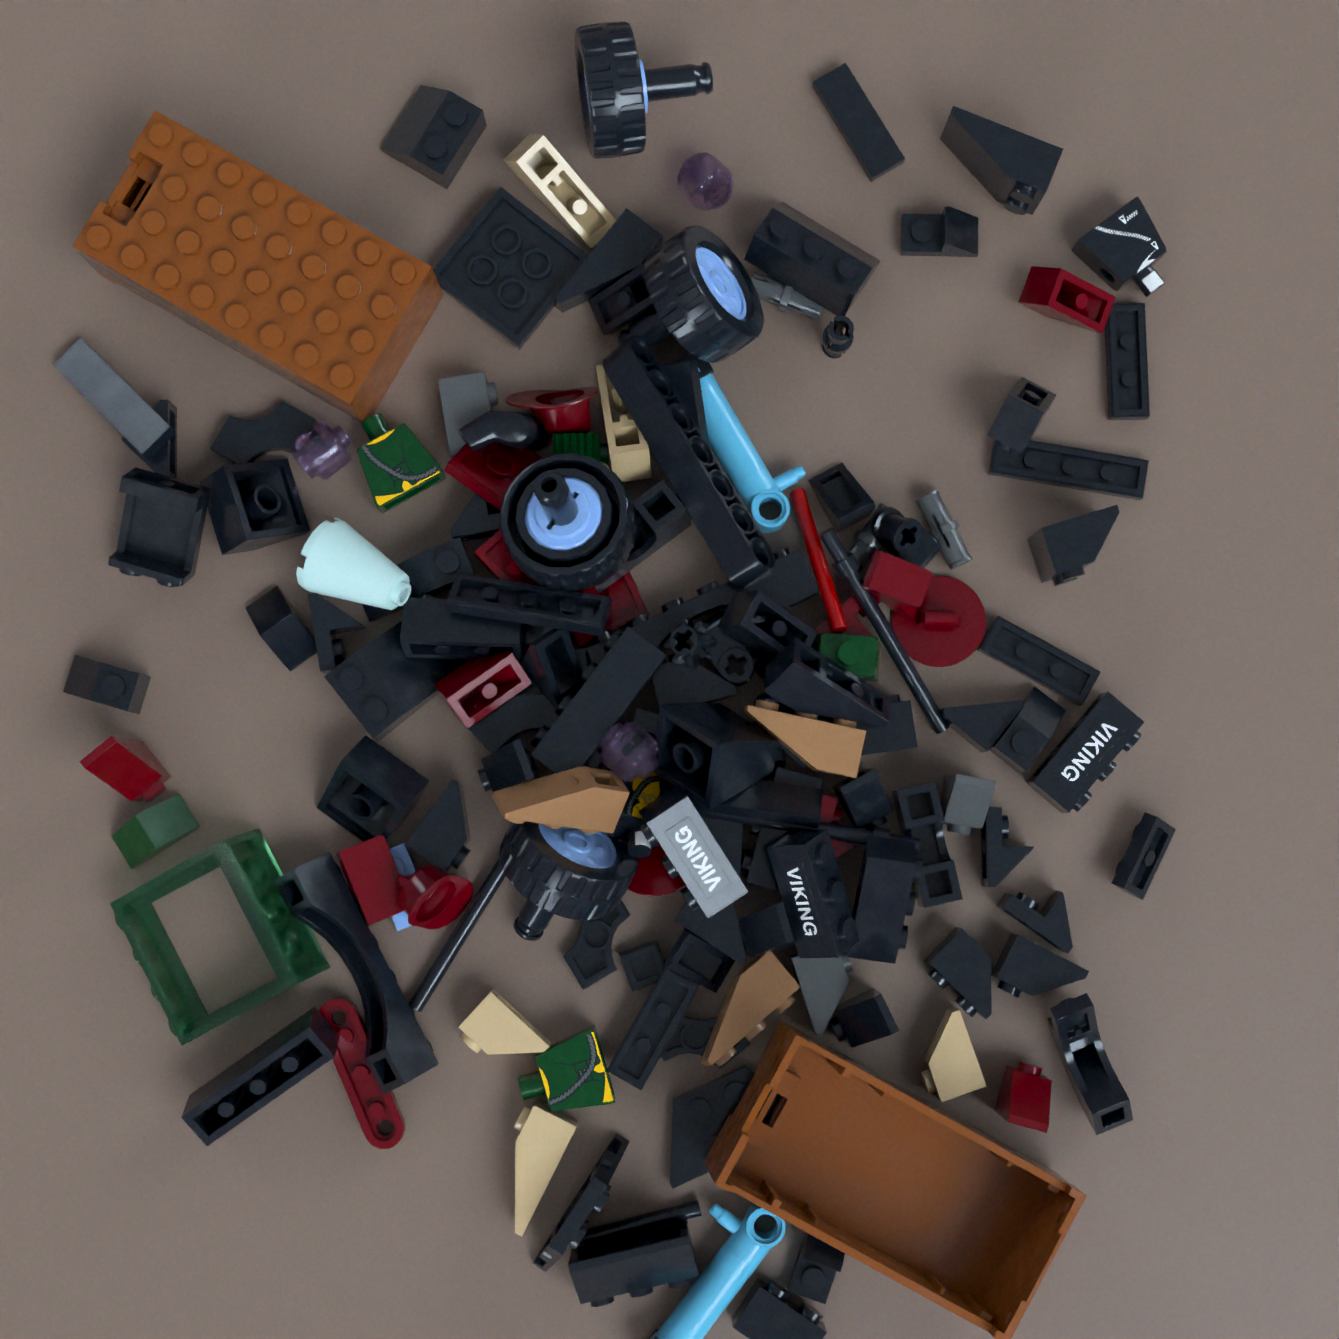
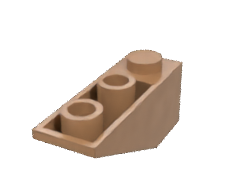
M756 700L755 706L747 705L745 707L744 713L771 736L779 740L784 747L812 770L851 779L857 778L866 735L865 730L856 729L857 722L834 718L833 723L817 720L818 715L794 711V715L778 712L779 704Z
M580 766L494 791L492 798L503 818L516 824H522L526 821L540 823L553 829H559L562 826L576 828L589 834H595L597 831L613 834L630 792L617 772Z
M771 951L760 954L732 978L700 1061L704 1067L712 1066L714 1063L718 1067L725 1064L736 1054L737 1051L733 1046L744 1036L750 1041L767 1026L763 1020L769 1014L775 1011L779 1015L795 1002L796 999L792 994L800 988V985Z

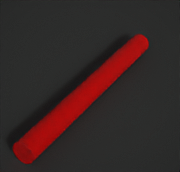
M795 489L790 493V497L833 633H841L846 631L848 627L804 489Z

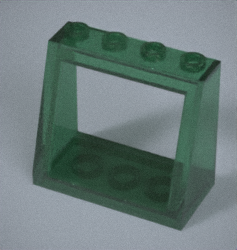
M260 828L223 839L110 903L115 913V921L119 928L124 931L133 949L134 959L142 966L151 984V992L155 999L160 1002L168 1018L170 1030L178 1037L182 1046L331 968L311 928L291 916L274 881L283 876V873ZM221 867L277 979L208 1015L152 903Z

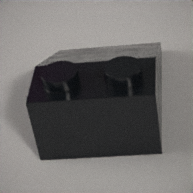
M955 106L952 107L940 140L997 202L1005 204L1004 207L1008 211L1019 215H1025L1026 213L1033 215L1047 192L1063 148Z
M402 621L360 648L324 676L371 737L379 741L438 695L439 692L434 684L466 662L464 659L405 657L400 642Z

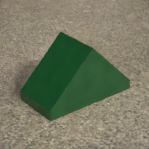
M177 794L135 814L111 837L130 868L135 869L197 830L200 826L181 795Z

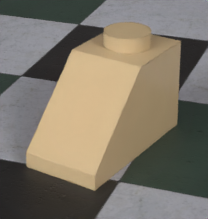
M495 989L484 998L458 1027L464 1032L460 1038L476 1053L481 1049L487 1055L545 1052L551 1044L549 1039Z
M956 1007L946 1010L924 1056L923 1061L926 1070L920 1072L928 1095L935 1093L936 1098L941 1102L987 1087L961 1012Z

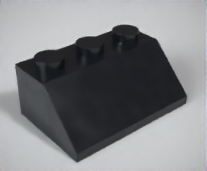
M784 202L772 207L753 235L744 258L747 262L785 285L792 287L793 290L836 316H846L880 263V260Z
M688 1221L634 1233L589 1246L582 1245L576 1249L572 1248L568 1263L580 1304L590 1302L591 1307L610 1304L614 1302V1296L629 1293L632 1298L645 1296L653 1292V1287L668 1284L669 1288L683 1287L691 1284L693 1277L699 1276Z

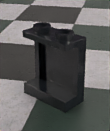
M137 467L123 475L119 492L126 493L117 550L109 556L108 565L119 568L121 573L128 576L144 575L157 579V583L163 586H183L195 575L211 488Z

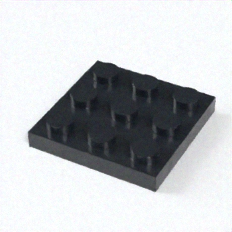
M500 187L435 266L433 271L441 289L520 350L556 306L555 297L589 255Z

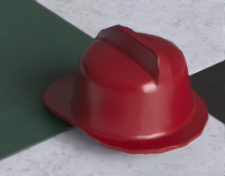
M582 387L570 390L524 391L506 397V403L519 408H530L538 426L550 435L554 433H586L591 429L592 425L590 398L598 393V388Z
M425 865L416 870L412 875L400 874L398 876V880L402 885L398 901L408 915V923L412 926L426 929H439L447 926L459 917L472 898L473 886L469 880L454 874H448L434 865Z

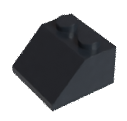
M421 85L381 148L382 152L448 189L487 126L483 110L449 90Z
M288 458L224 465L199 481L200 486L211 488L207 508L222 555L257 550L310 532Z
M1118 505L1043 527L1027 539L1041 583L1053 580L1054 585L1058 586L1085 575L1084 568L1095 561L1120 513Z
M365 735L340 761L317 809L363 842L383 835L388 843L418 802L429 780Z

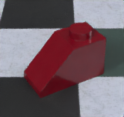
M1031 266L1018 303L1046 317L1096 333H1103L1116 297L1062 268Z
M506 651L467 661L436 682L434 686L455 717L468 729L532 684L513 653Z
M1019 1061L1018 1068L1006 1065L994 1111L1007 1122L1047 1133L1052 1080L1041 1075L1043 1068Z

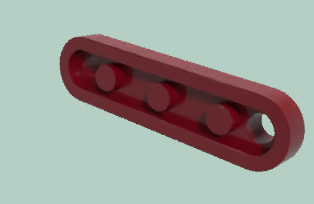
M344 997L332 998L319 1009L322 1016L339 1034L336 1054L332 1059L367 1141L378 1149L392 1148L404 1136L406 1129L404 1117L393 1091L391 1090L383 1094L365 1059L367 1031L356 1005ZM335 1010H342L346 1014L344 1024H338L334 1021L333 1013ZM380 1121H390L393 1126L392 1132L388 1134L381 1132L379 1128Z

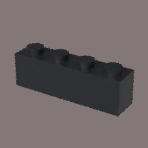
M629 626L623 633L616 630L603 647L608 653L600 664L597 665L595 662H592L579 678V681L584 685L575 697L568 693L555 710V713L559 715L556 722L551 728L544 725L530 744L535 747L531 755L554 773L580 766L585 767L666 660V654Z
M314 1006L190 1094L181 1118L202 1142L209 1146L334 1058L339 1034Z

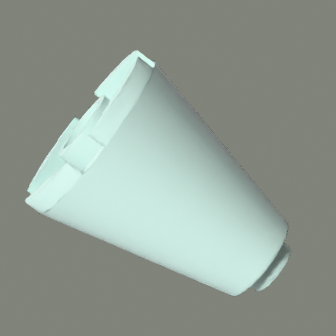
M334 518L335 522L333 523L325 520L311 533L301 552V555L307 557L304 569L297 566L296 572L298 584L303 589L387 610H393L406 603L411 594L409 576L348 523L339 518Z

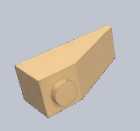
M530 133L503 159L524 185L589 249H592L616 222V219L544 135Z
M603 364L596 365L612 472H615L622 482L652 478L648 444L606 375Z
M537 1100L532 1109L524 1106L514 1126L515 1129L520 1131L515 1142V1234L521 1237L578 1124V1121L559 1111H551L549 1106Z

